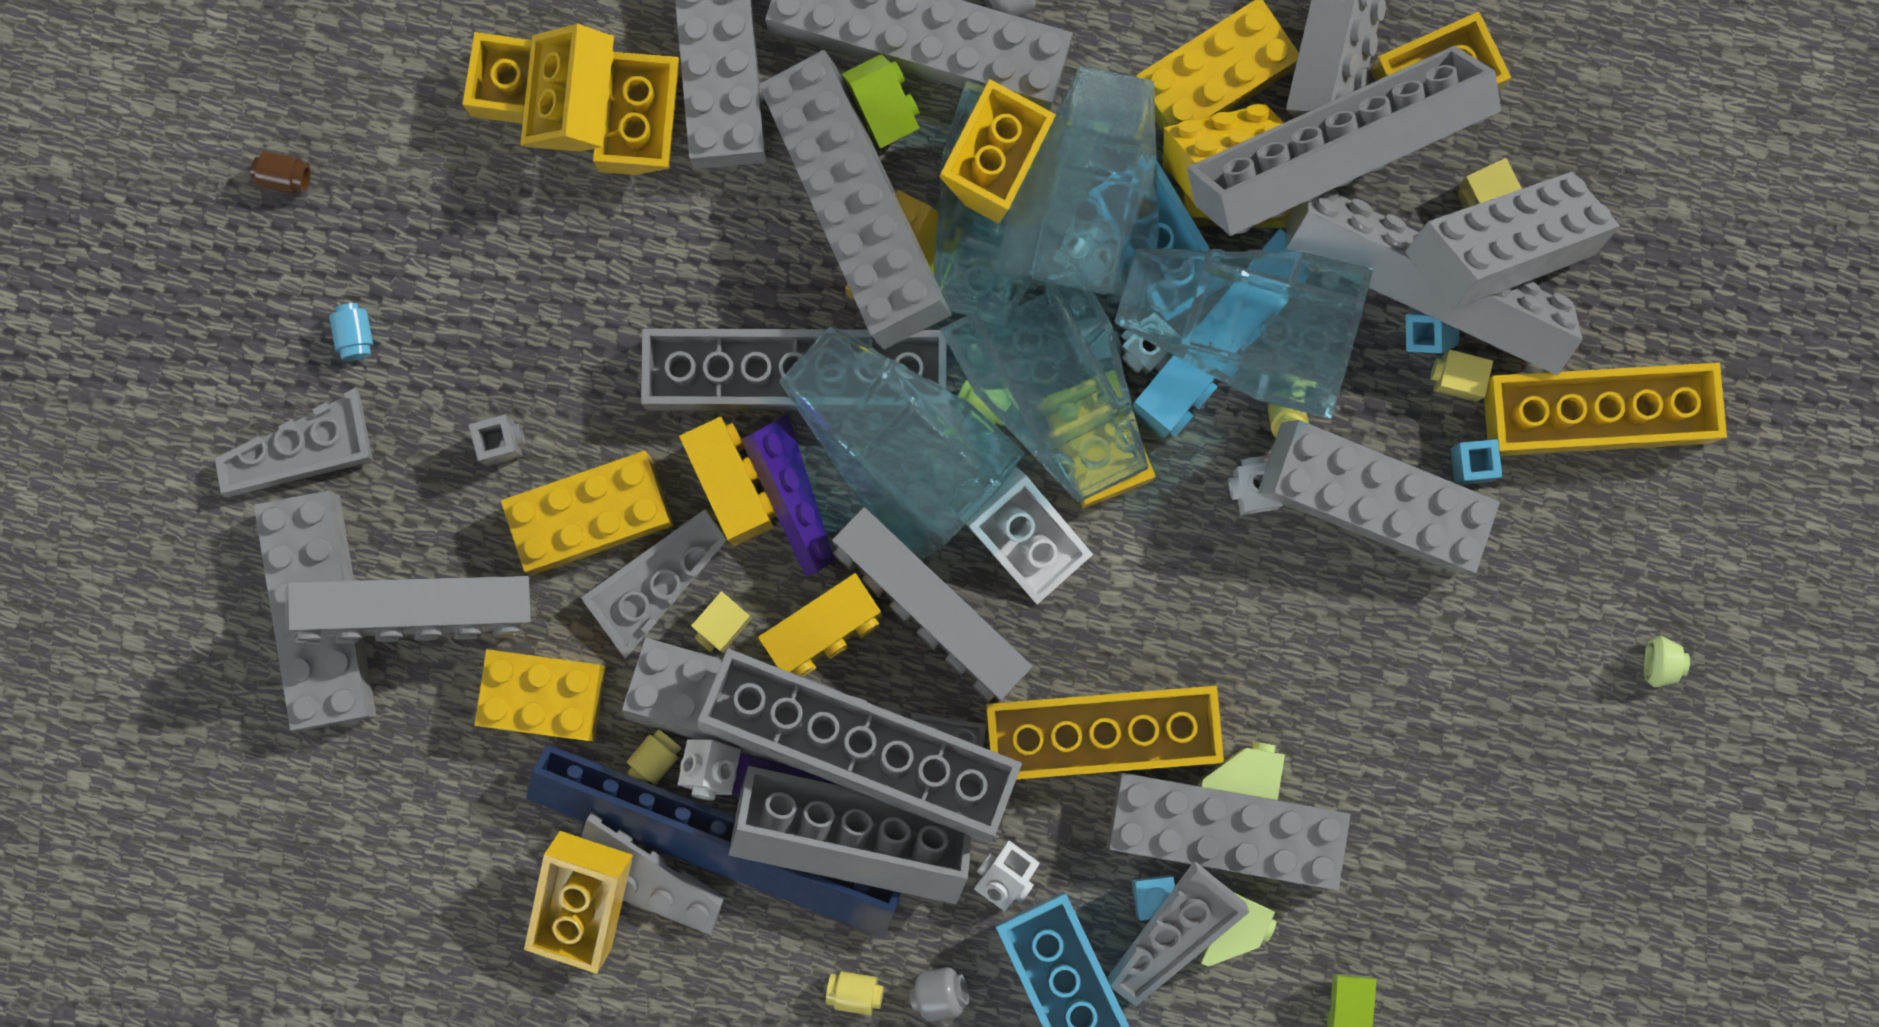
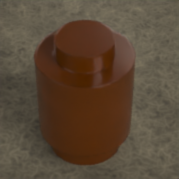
M263 151L260 157L254 158L251 165V177L255 179L257 187L293 195L297 192L304 193L308 188L311 168L310 164L302 162L301 158L269 151Z

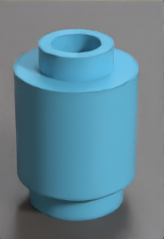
M357 303L342 304L335 307L336 312L330 314L329 319L335 351L340 353L341 360L352 361L371 356L370 347L373 346L367 310L358 308Z

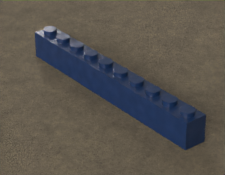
M548 744L544 747L531 771L527 800L586 822L590 813L594 812L603 818L601 822L603 825L616 833L620 829L633 838L632 841L881 938H884L901 892L729 856L736 817Z

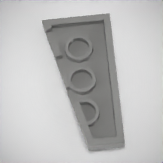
M354 388L344 393V397L330 404L326 402L312 409L313 413L295 422L290 420L278 426L279 430L263 438L258 436L215 458L221 494L227 498L372 462L373 459L359 391Z
M704 509L584 594L581 599L626 659L727 539Z
M591 812L586 820L581 838L633 855L623 901L711 935L725 897L685 871L678 873L671 869L664 862L665 858L654 851L648 854L631 843L633 839L631 836L620 829L617 833L601 823L603 818Z
M1194 861L1109 974L1108 981L1110 987L1134 1006L1139 1005L1249 913L1246 902Z

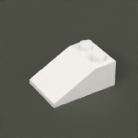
M1014 464L1010 465L956 513L1036 604L1040 603L1093 555L1031 480Z

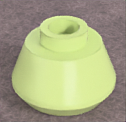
M1657 636L1648 642L1645 650L1644 678L1651 686L1661 687L1677 683L1682 676H1687L1690 667V656L1688 653H1684L1681 645L1663 636Z

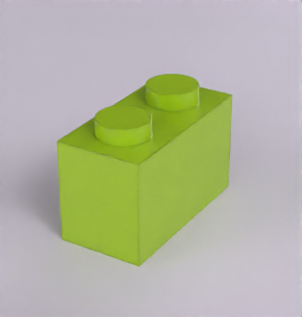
M880 54L842 74L871 139L880 149L920 129L914 117L920 114L918 107L910 94L905 96L900 85L905 82V79L895 61L890 63Z

